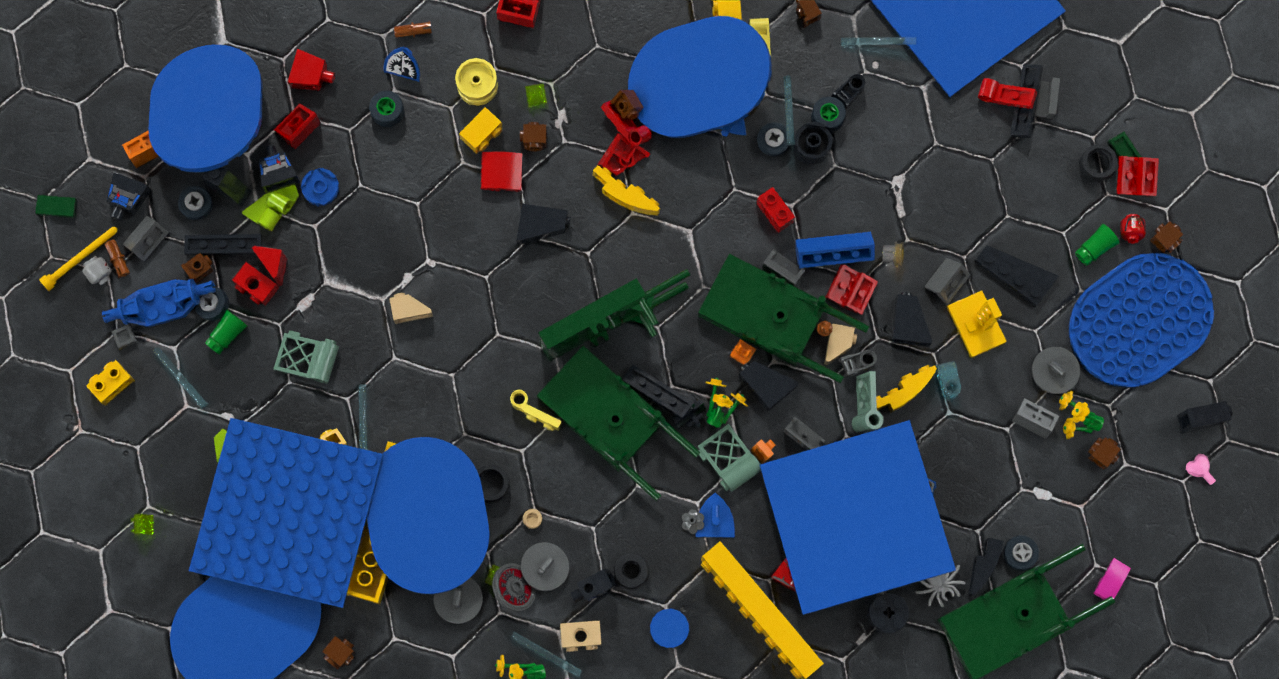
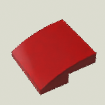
M482 152L481 189L521 191L522 153Z
M1119 156L1117 194L1157 196L1159 158Z
M842 264L825 298L847 310L862 315L878 281L863 272L859 273Z

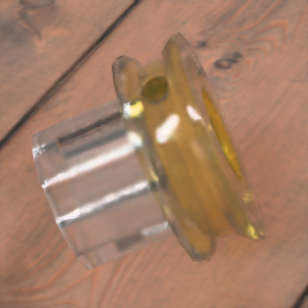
M904 242L884 245L882 253L883 262H894V266H897V264L903 266Z

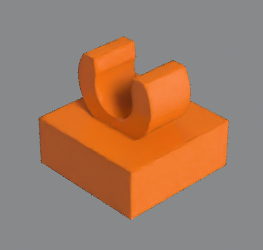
M740 339L731 352L730 357L744 365L750 361L757 349Z
M761 439L750 451L761 464H764L774 455L771 450L776 445L772 440L765 444Z

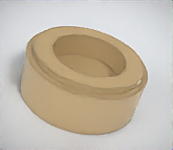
M529 509L523 515V523L527 528L536 529L542 523V515L536 509Z

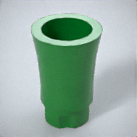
M1101 224L1096 232L1075 252V255L1081 263L1088 266L1092 261H1096L1108 250L1120 244V241L1108 226Z
M226 310L221 321L212 331L211 337L207 339L205 344L217 354H220L248 325L232 312Z

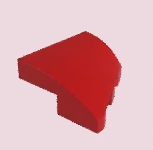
M617 133L597 165L602 168L605 167L613 175L617 176L643 158L649 157L650 153L639 145H631L623 135Z

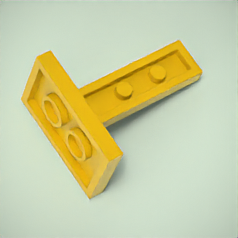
M983 291L947 306L971 358L1007 342L997 322L1002 316L994 298L986 300Z

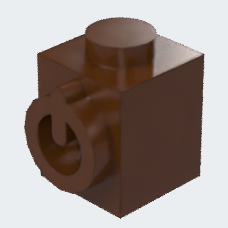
M538 122L523 124V130H520V142H523L525 150L537 152L546 148V125L539 124Z
M1169 221L1166 225L1162 223L1154 231L1157 234L1150 240L1162 253H1165L1167 250L1171 253L1183 241L1180 237L1184 234L1177 224Z
M1098 437L1088 450L1090 453L1088 459L1104 470L1110 463L1112 465L1115 464L1120 457L1118 452L1121 449L1113 439H1107L1106 437L1101 439Z
M335 636L322 651L326 654L323 658L336 669L345 665L349 666L355 658L353 656L355 651L352 649L354 645L347 639L342 641Z

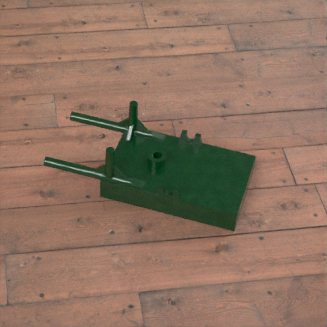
M731 254L728 255L698 312V317L794 366L799 362L838 383L842 382L844 376L801 355L823 311L867 333L870 327L827 305L825 296L816 298L788 284L785 279H780L773 273L769 274ZM777 314H782L783 318L779 319Z
M688 269L646 292L636 278L538 332L540 346L551 362L589 340L595 347L599 346L597 342L598 337H603L605 341H608V329L614 330L629 321L644 324L653 338L658 335L653 326L659 324L653 313V308L689 287L686 282H683L656 298L654 296L691 275Z
M584 346L579 349L537 395L539 401L618 472L622 470L656 501L662 495L629 467L627 463L661 427L695 458L701 453L665 421L660 411H656L631 389L628 383L626 384L619 375L617 376ZM618 417L619 421L617 423H614L612 421V418Z
M1083 544L1041 566L1038 565L937 619L970 679H979L1115 603L1114 598L1110 596L1068 619L1043 573L1086 551ZM1022 610L1027 612L1026 617L1022 616Z

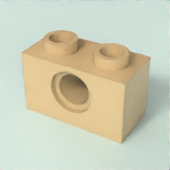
M600 621L560 624L562 649L566 648V652L578 651V647H586V650H597L598 646H601ZM579 631H583L587 635L586 640L583 642H578L575 639L576 633Z

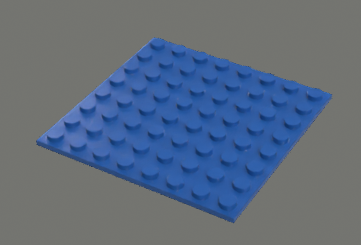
M871 0L949 97L953 96L1066 12L1058 0Z
M230 418L189 571L343 608L383 454Z
M910 420L760 464L803 615L956 571Z

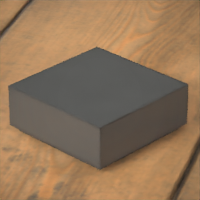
M130 324L111 331L119 350L137 343Z

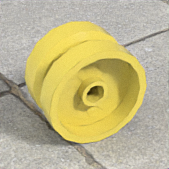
M478 58L469 59L457 69L455 80L458 94L465 102L470 105L479 106L487 104L495 97L498 82L496 71L489 62Z

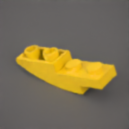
M597 165L593 170V176L605 185L602 188V193L612 201L638 213L656 216L660 213L658 202L653 198L649 199L646 197L644 190L639 186L635 187L631 184L625 189L626 185L621 180H615L611 177V172L605 167L601 168Z
M927 365L918 370L919 373L915 375L909 373L901 377L902 381L898 384L900 390L894 388L887 392V396L883 398L881 396L876 397L877 411L888 406L892 413L910 402L930 381L937 369L936 366L929 367Z

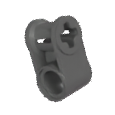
M865 350L838 359L845 372L844 378L872 369L877 361L876 354L871 350ZM864 356H870L873 359V362L871 364H865L862 358Z

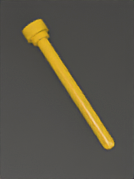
M111 227L53 274L41 277L39 279L40 282L50 291L55 287L56 280L118 232L117 228Z

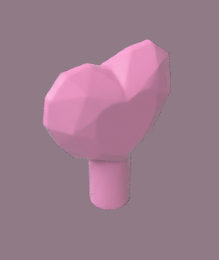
M1198 454L1194 461L1186 464V470L1190 475L1203 477L1209 485L1216 481L1209 473L1210 464L1206 455Z

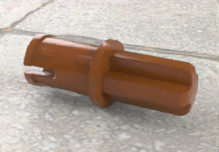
M428 21L417 24L411 22L409 25L395 26L394 34L395 37L412 35L415 37V35L431 34V28L423 29L424 27H431V24Z
M110 240L106 242L105 246L111 258L110 263H113L118 278L129 275L130 271L124 261L125 256L121 254L116 241Z
M822 321L817 326V332L821 336L830 335L833 329L828 321Z

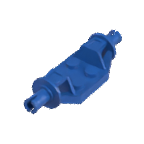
M175 279L139 289L125 299H118L117 308L102 311V316L105 315L103 320L105 323L121 319L125 325L131 323L152 327L184 318L196 305L200 304V296L216 292V288H213L215 284L212 280L196 285L193 279H188V281ZM191 297V300L184 304L183 300ZM137 314L138 317H130V315Z

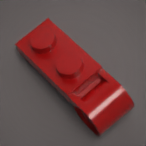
M984 78L978 98L984 102L1032 109L1037 91L1031 88L999 84L993 79Z
M610 101L605 102L600 107L606 117L612 121L616 129L625 136L631 145L637 146L651 139L652 132L647 126L637 127L632 120H623L615 105H612Z

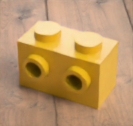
M485 107L459 133L460 139L477 154L480 150L483 151L487 148L489 141L493 137L496 138L500 135L503 128L502 122Z
M116 360L106 364L103 368L104 371L99 375L96 374L91 377L86 385L105 406L135 381Z

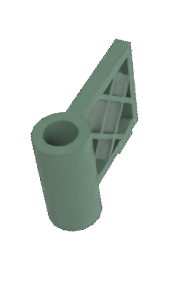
M290 330L288 334L284 333L274 370L328 384L339 349L336 341L330 339L316 341L300 337L301 333ZM288 339L295 340L298 346L288 351L286 347ZM308 344L315 345L314 351L306 355L303 347ZM301 350L304 358L294 362L291 354ZM289 357L292 365L287 368L280 367L282 360ZM307 361L309 365L307 373L300 372L297 366Z
M869 371L856 376L858 415L852 420V428L860 434L876 430L883 424V416L877 411L876 371Z
M729 424L698 445V449L701 452L699 456L703 461L708 460L722 479L720 484L725 491L733 492L761 472L760 463ZM727 431L733 436L732 443L720 442L721 435ZM709 444H716V454L707 453L704 447ZM720 445L731 447L729 456L718 455ZM733 447L742 448L746 454L740 458L732 457ZM718 458L729 460L728 466L722 471L717 466Z

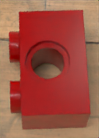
M773 187L757 198L756 204L778 233L794 223V214Z
M247 262L232 279L235 283L234 288L242 294L247 292L251 295L250 299L257 305L262 303L266 306L279 289L275 282ZM253 282H259V286L256 289H250V285Z

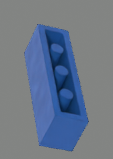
M871 232L795 240L796 258L799 268L875 260V244Z

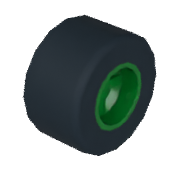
M385 90L378 92L371 99L369 109L372 119L376 124L382 127H392L397 125L404 117V106L398 94Z
M829 96L823 97L815 103L812 109L811 120L812 122L824 124L831 133L836 132L844 123L846 110L844 104L839 99Z

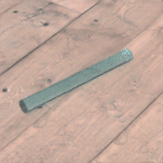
M916 37L841 38V45H916Z
M784 76L787 144L794 145L791 76Z
M159 347L155 348L153 353L201 409L205 408L208 405L207 402Z
M360 384L359 448L367 450L366 385Z
M515 631L513 632L511 639L575 676H580L581 669Z

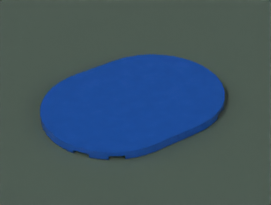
M729 16L709 17L659 33L640 50L629 73L628 90L635 91L644 107L640 111L638 119L655 133L670 138L690 137L727 127L741 121L760 104L765 96L772 72L770 52L762 36L752 26L740 19Z
M205 45L180 54L162 69L151 90L149 139L156 154L163 162L169 166L179 168L181 171L205 172L223 167L235 157H240L246 152L254 137H257L262 121V77L254 60L245 52L235 47Z
M1164 253L1140 254L1129 258L1087 288L1076 301L1069 320V338L1073 352L1086 371L1109 385L1131 388L1152 383L1191 356L1203 345L1214 319L1212 294L1201 274L1184 260Z
M431 437L407 439L393 445L383 453L367 515L371 546L379 567L394 583L415 593L439 594L461 586L479 569L489 545V523L482 484L474 464L458 447L444 440Z
M210 577L183 601L175 614L170 632V646L174 662L185 679H274L296 661L315 639L321 620V603Z

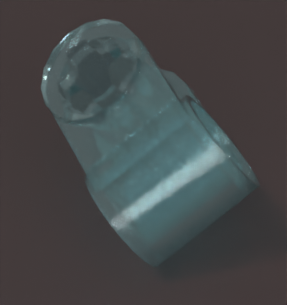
M955 361L935 365L937 368L935 373L942 396L948 400L955 399L961 391ZM949 386L951 389H955L953 393L951 390H947Z

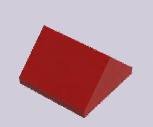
M299 103L274 131L292 148L296 149L321 122L315 112Z
M260 246L252 247L279 287L283 285L287 257L283 251Z

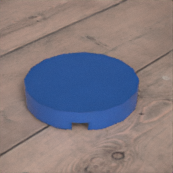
M318 168L309 171L303 177L301 189L309 203L316 206H325L332 203L337 197L339 182L330 170Z
M664 609L658 612L652 618L650 624V634L653 640L659 646L665 648H675L681 645L689 633V623L686 617L675 609Z

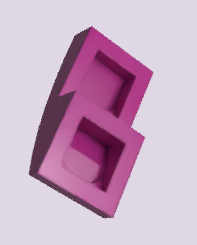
M1113 558L1093 594L1103 600L1110 596L1115 598L1131 568Z

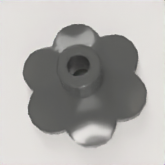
M691 509L688 513L682 515V528L695 534L698 530L704 528V515Z

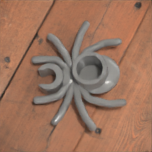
M957 565L956 571L949 578V573H946V575L943 574L927 579L929 584L924 580L920 581L931 589L915 591V594L933 592L928 600V606H931L932 600L936 595L941 607H944L941 598L944 601H948L945 597L946 592H949L952 597H954L955 592L960 597L961 594L952 584L965 585L966 583L964 581H951L959 571L960 565Z

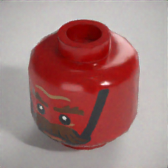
M1129 214L1121 221L1122 239L1128 241V243L1135 244L1145 237V220L1139 215Z

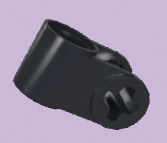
M860 74L852 75L831 97L839 99L844 104L846 110L863 92L866 83L865 78ZM857 81L861 84V87L855 88L852 86V83Z

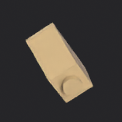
M398 293L390 298L395 324L433 317L430 308L409 294Z
M832 324L833 329L828 338L825 365L850 350L852 345L856 344L857 334L854 333V327Z

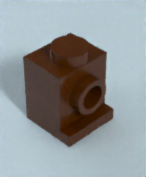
M796 0V12L800 19L803 18L802 25L804 28L821 19L822 13L815 0Z
M620 90L610 101L612 105H615L623 120L637 118L640 111L644 108L634 90Z
M201 253L181 265L190 279H193L196 284L214 271L211 267L213 263L207 255L203 257ZM201 263V267L196 269L195 266Z

